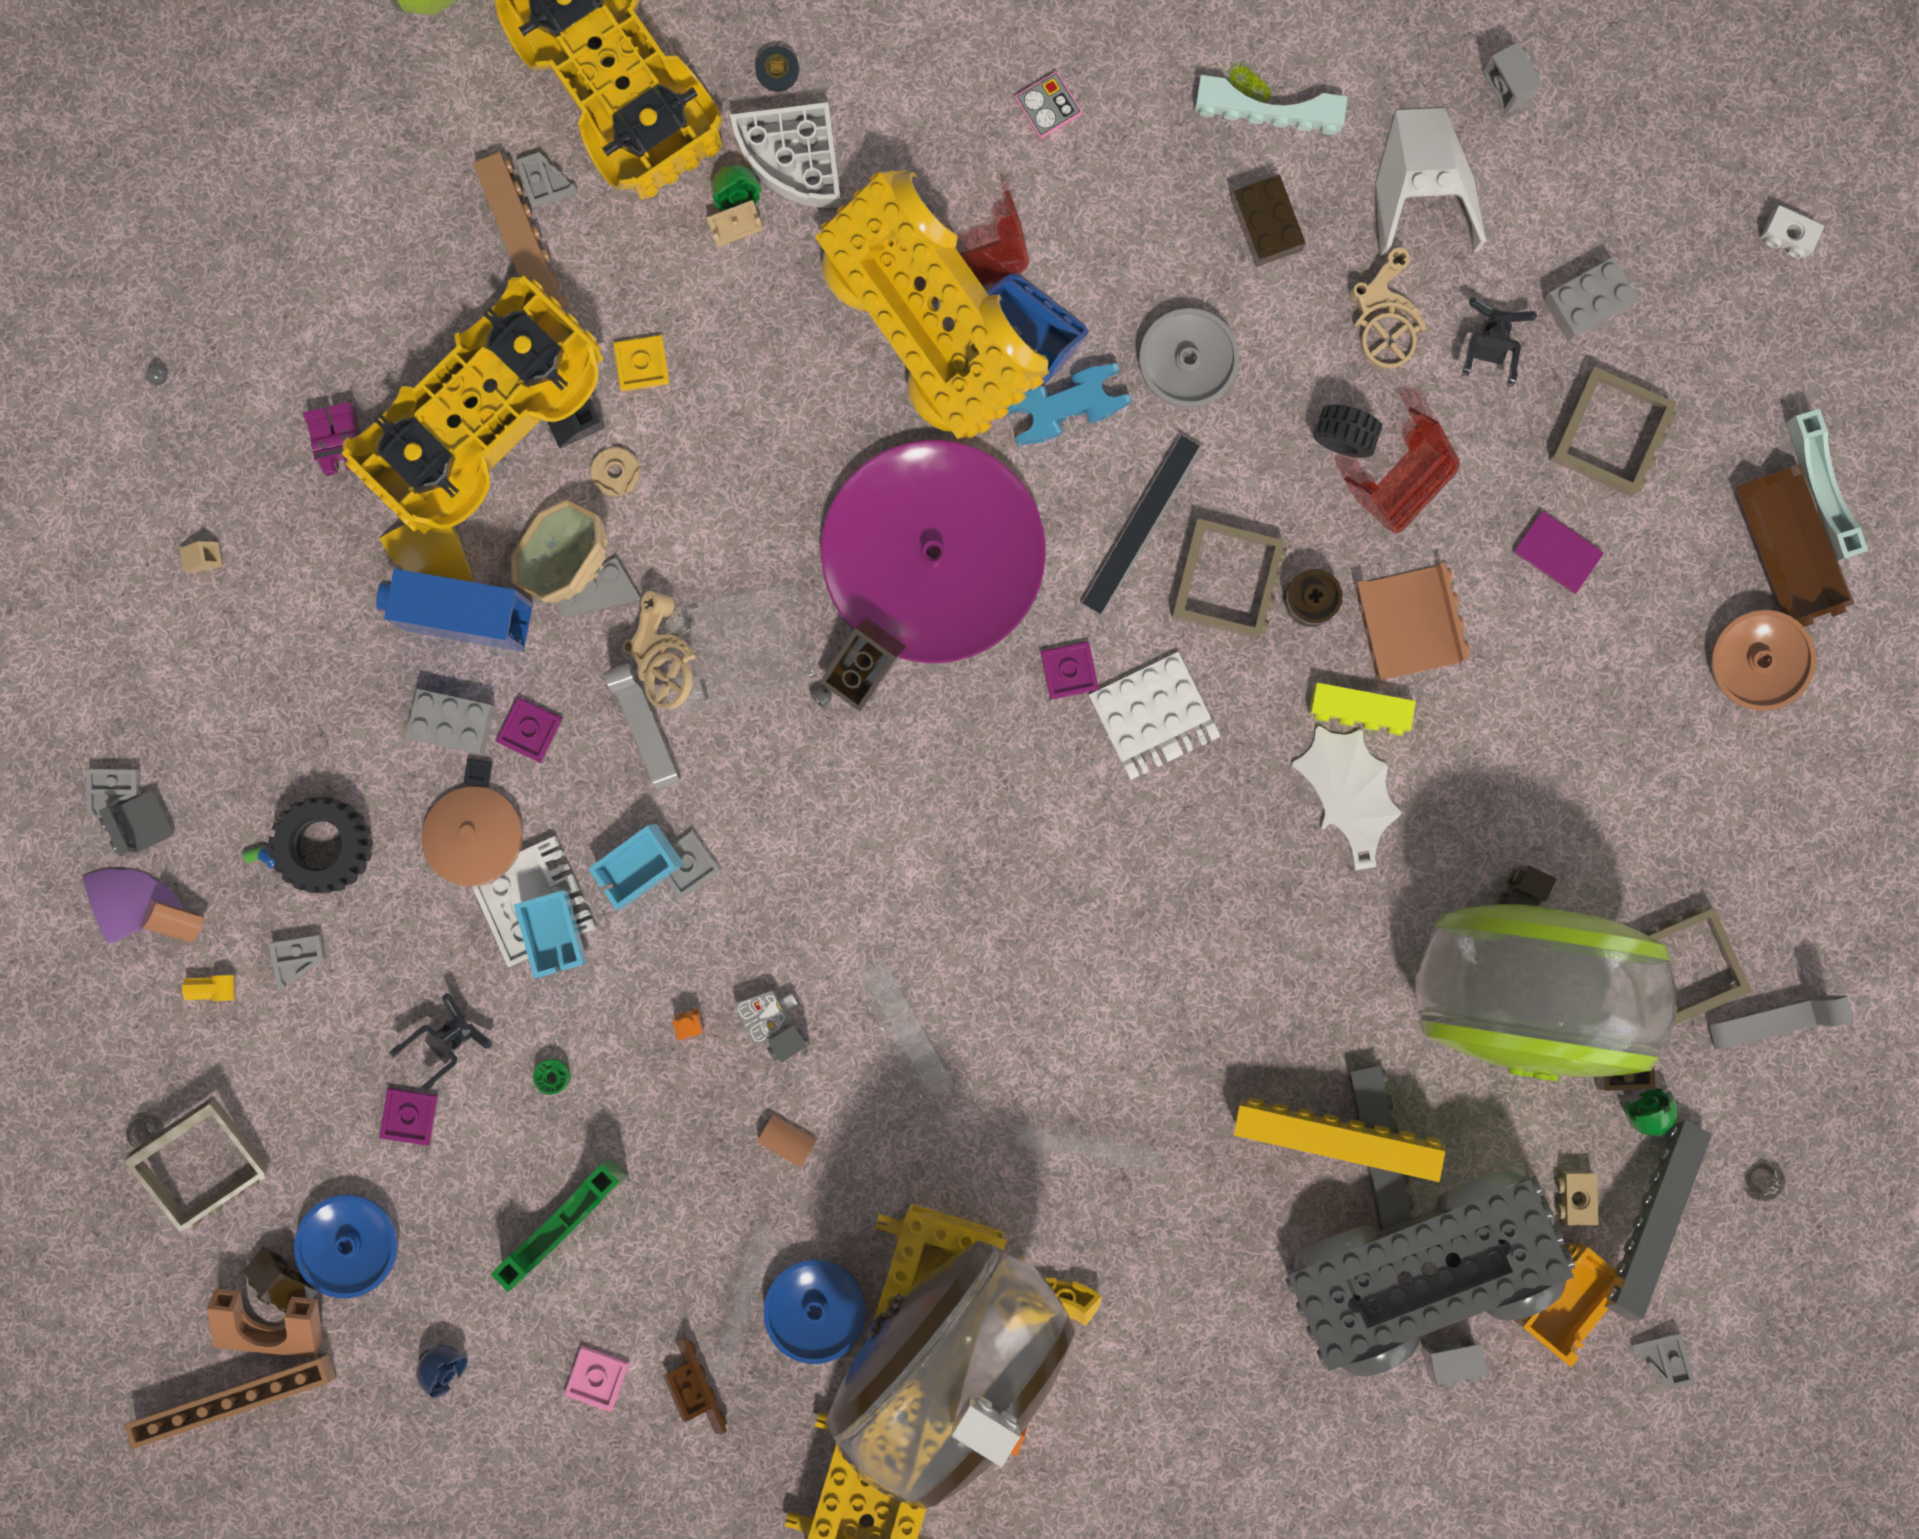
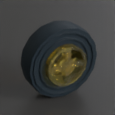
M780 46L769 47L761 52L755 66L756 76L761 85L774 92L786 91L791 88L797 81L800 71L798 60L793 52Z

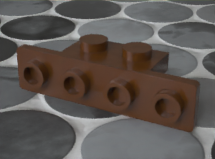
M687 1337L676 1339V1344L685 1364L663 1374V1377L682 1421L687 1422L706 1412L714 1433H726L725 1425H727V1420L723 1412L718 1410L715 1403L717 1401L716 1394L706 1382L707 1374L703 1365L697 1361L695 1356L697 1351L694 1343L688 1340Z

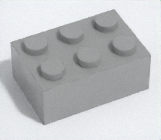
M1612 257L1551 291L1543 300L1569 342L1630 308L1639 298L1615 257Z
M417 689L406 738L485 756L496 707L490 704Z

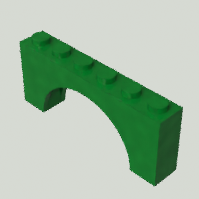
M611 1158L603 1162L583 1181V1184L490 1275L509 1293L581 1224L628 1175Z

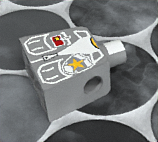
M774 990L734 1004L756 1047L763 1044L788 1024L790 1019L786 1012L798 1006V1002L792 992L778 999Z

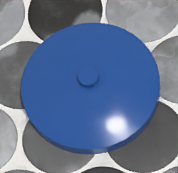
M352 1194L334 1196L315 1205L302 1219L295 1236V1260L303 1278L318 1292L334 1298L358 1297L378 1287L392 1271L398 1254L397 1231L389 1214L371 1199Z
M821 1259L804 1260L786 1268L771 1284L764 1302V1323L774 1345L789 1358L806 1364L827 1363L843 1356L859 1339L866 1317L865 1298L856 1279L840 1265Z

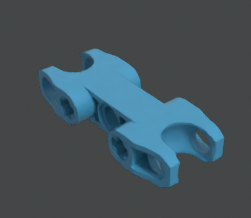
M1118 364L1093 366L1080 371L1071 377L1075 387L1049 396L1045 386L1027 391L1025 393L1027 397L1017 405L1012 404L1008 408L1009 413L1007 415L1021 411L1029 414L1033 419L1032 427L1015 437L1017 447L1031 443H1042L1063 434L1060 422L1067 420L1066 417L1074 414L1076 417L1085 413L1089 424L1108 418L1118 410L1130 405L1132 402L1130 394L1111 397L1105 394L1102 389V382L1106 378L1119 373Z

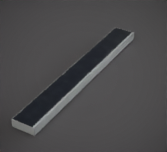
M1182 434L1180 435L1081 603L1082 606L1103 617L1203 446Z

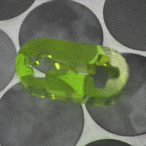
M1237 67L1232 71L1230 84L1234 88L1258 102L1266 104L1269 102L1271 97L1270 88L1246 67ZM1244 74L1246 76L1245 82L1249 86H1247L1244 82H1240L1238 84L1236 82V75L1242 76ZM1252 88L1257 92H1260L1261 90L1264 91L1265 93L1263 97L1265 99H1255L1254 97L1256 93L1252 90Z

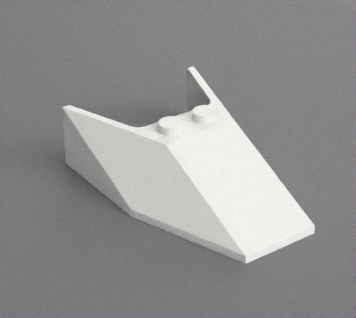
M1446 109L1396 110L1376 181L1380 256H1385L1392 245L1402 206L1406 198L1458 195L1462 199L1472 223L1473 252H1478L1486 242L1475 181Z

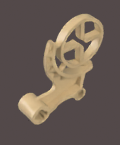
M1401 247L1393 249L1384 257L1382 267L1377 271L1368 286L1360 282L1349 291V297L1355 301L1361 315L1354 325L1358 327L1361 324L1365 327L1361 335L1363 354L1370 363L1385 369L1396 368L1407 362L1416 348L1417 339L1415 332L1427 330L1425 321L1415 305L1405 297L1392 293L1387 287L1388 282L1409 265L1410 255L1407 250ZM1398 257L1401 262L1395 265L1392 260ZM1389 308L1388 313L1378 315L1370 322L1364 319L1375 310ZM1395 309L1407 314L1415 322L1416 326H1412L1403 316L1394 314ZM1380 319H1394L1404 325L1390 336L1391 340L1396 339L1405 330H1408L1410 334L1411 347L1407 356L1402 353L1395 343L1389 345V348L1400 360L1398 363L1386 364L1374 358L1376 354L1387 346L1386 342H1383L1371 353L1368 350L1366 340L1371 326L1382 339L1388 337V334L1377 322Z
M648 591L641 599L642 610L638 630L632 640H625L623 651L631 655L638 664L636 676L638 680L645 681V691L649 701L658 708L671 710L682 705L690 693L692 671L688 661L689 659L694 660L696 655L689 644L683 639L674 635L658 634L657 629L662 617L670 616L674 610V600L669 595ZM677 648L684 654V657L668 653L667 650ZM674 658L667 675L659 670V667L666 660ZM680 667L683 672L682 687L676 682L669 681V678L675 679ZM655 676L662 681H669L668 685H661L657 696L654 690ZM671 687L678 693V696L672 702L663 704Z

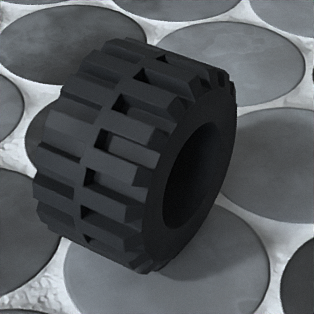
M1326 405L1322 408L1313 438L1321 446L1335 453L1355 458H1367L1374 454L1383 425L1377 418L1363 410L1346 405Z

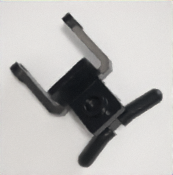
M1472 297L1469 300V305L1489 318L1487 321H1484L1482 332H1475L1469 340L1462 375L1469 376L1473 358L1503 364L1508 350H1511L1512 359L1507 386L1514 387L1518 376L1517 367L1521 345L1519 341L1510 339L1509 333L1512 328L1510 322L1534 321L1537 318V313L1535 311L1504 312Z
M445 993L442 996V1000L454 1018L453 1020L447 1021L441 1029L436 1031L430 1025H423L389 1052L393 1058L396 1057L423 1033L427 1032L429 1036L425 1042L441 1061L446 1064L452 1060L420 1087L423 1093L430 1090L440 1078L456 1066L458 1058L453 1052L470 1038L485 1049H489L492 1046V1041L477 1030L472 1023L468 1024L465 1021L467 1017L462 1013L449 993Z

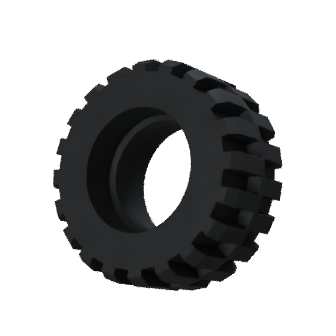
M327 797L304 798L302 802L296 801L291 804L290 810H283L279 815L281 818L280 822H274L272 826L275 834L274 837L269 836L268 844H273V850L269 851L270 859H275L276 862L273 867L276 872L282 874L281 878L286 883H291L298 890L325 894L345 889L346 885L354 884L359 874L363 875L367 869L364 867L365 862H370L372 854H368L369 847H373L372 839L368 838V833L371 832L369 826L363 823L364 817L360 813L355 812L354 807ZM316 822H328L334 825L339 831L342 840V848L338 859L334 864L325 869H315L307 865L300 852V841L303 833L310 825Z

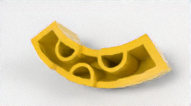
M1057 1278L1036 1279L1035 1282L1024 1285L1018 1284L997 1297L993 1303L999 1316L1012 1330L1022 1322L1035 1316L1057 1315L1067 1310L1071 1319L1086 1326L1098 1310L1102 1296L1093 1289L1075 1281L1070 1283L1059 1281Z

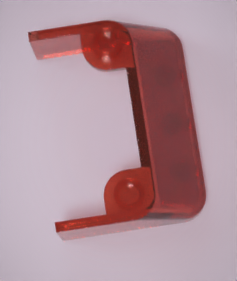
M1009 190L1004 191V205L1008 216L1002 218L997 226L1000 240L959 253L982 286L998 282L1012 273L1021 274L1029 266V254L1022 225Z
M1412 407L1408 409V412L1416 426L1406 436V447L1409 452L1378 485L1370 480L1360 484L1348 476L1343 479L1356 501L1393 533L1402 532L1452 479L1460 466V460L1440 423Z

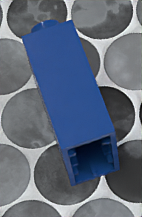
M393 569L391 581L382 580L380 582L376 597L377 610L385 611L384 619L406 632L520 652L525 650L533 603L514 589Z

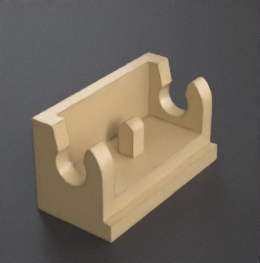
M753 200L706 217L717 247L763 230Z

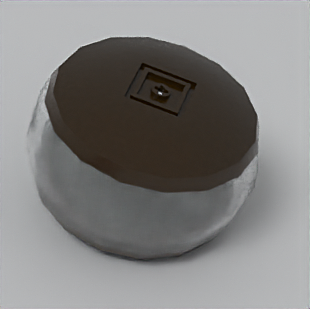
M975 1241L940 1264L914 1285L904 1296L898 1293L889 1303L885 1313L881 1312L866 1333L870 1337L850 1366L835 1396L826 1420L831 1435L847 1462L865 1482L890 1497L922 1509L935 1506L953 1496L979 1477L994 1463L952 1437V1427L970 1398L976 1400L979 1396L993 1404L991 1408L994 1412L1001 1414L1004 1410L1017 1419L1016 1423L1019 1425L1021 1434L1050 1393L1068 1355L1075 1334L1074 1326L1067 1310L1052 1286L1037 1269L1018 1256L980 1241Z

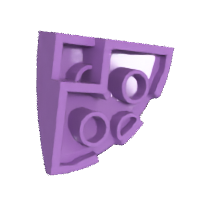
M110 868L83 876L90 905L107 943H116L135 932L142 931L143 929L140 927L151 899L184 909L176 895L165 884H161L151 878L150 875L141 871Z

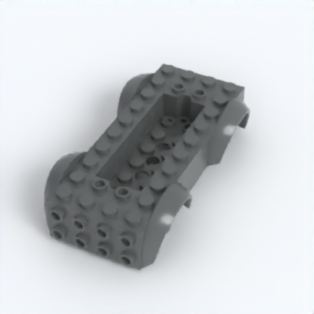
M1516 1166L1503 1169L1439 1195L1436 1209L1381 1231L1370 1223L1295 1252L1293 1264L1290 1265L1287 1273L1288 1278L1285 1280L1291 1293L1295 1292L1298 1302H1296V1306L1300 1316H1305L1309 1326L1306 1329L1311 1341L1316 1340L1319 1350H1317V1355L1321 1364H1326L1329 1371L1340 1367L1354 1376L1376 1375L1395 1368L1406 1361L1415 1352L1421 1336L1483 1312H1487L1499 1320L1511 1321L1535 1315L1554 1304L1564 1292L1566 1281L1574 1278L1572 1269L1576 1267L1569 1249L1562 1248L1565 1242L1558 1224L1552 1225L1551 1223L1554 1217L1548 1201H1542L1540 1198L1543 1192L1537 1177H1531L1529 1171L1525 1172ZM1449 1253H1457L1460 1256L1461 1262L1457 1267L1447 1265L1445 1258ZM1426 1262H1432L1436 1265L1437 1270L1432 1275H1426L1421 1269L1422 1265ZM1407 1271L1412 1275L1413 1281L1410 1285L1403 1286L1398 1282L1397 1276L1400 1272Z

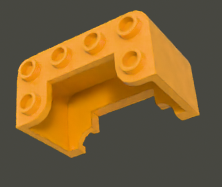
M1579 1242L1569 1243L1564 1247V1249H1569L1576 1268L1572 1269L1574 1278L1566 1281L1565 1290L1561 1297L1554 1304L1535 1315L1514 1320L1571 1368L1579 1359L1575 1354L1576 1348H1583L1582 1341L1607 1312L1608 1308L1605 1307L1607 1301L1606 1293L1616 1278L1613 1267L1589 1247Z

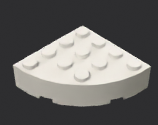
M828 102L730 114L735 139L744 160L753 173L768 188L786 199L806 206L818 208H840L842 206Z

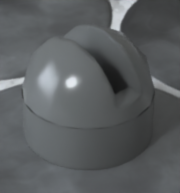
M155 363L147 370L145 379L151 384L162 385L167 380V373L162 366Z
M819 686L810 693L811 698L815 702L816 699L819 700L817 704L821 708L828 705L832 699L831 691L827 694L824 692L826 690L825 686Z

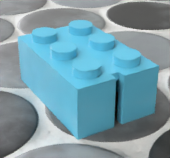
M652 824L644 827L588 868V870L600 887L611 884L615 885V887L606 889L604 893L614 908L620 910L628 907L684 866V863L658 825Z
M562 890L514 904L534 978L545 977L588 964L568 891Z

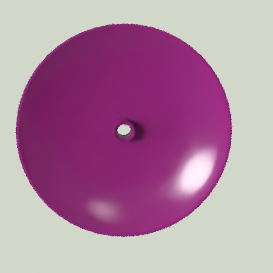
M924 440L899 445L878 454L858 468L848 478L833 500L825 520L821 541V563L826 587L835 607L846 623L854 630L867 617L906 645V648L899 657L900 659L919 663H947L970 658L988 650L1007 637L1020 624L1034 603L1041 586L1046 561V541L1041 517L1034 500L1018 477L996 458L979 449L943 440ZM930 548H937L941 554L938 558L931 559L927 556V551Z

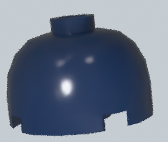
M435 1346L425 1350L420 1355L416 1369V1378L423 1391L432 1398L440 1397L451 1389L448 1384L456 1373L458 1379L467 1367L468 1360L460 1351L452 1346Z

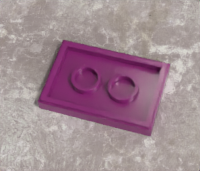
M1544 511L1540 512L1513 551L1517 556L1574 595L1579 591L1604 554V552Z

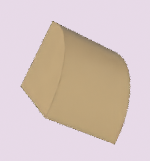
M197 541L179 548L183 573L222 567L219 542Z

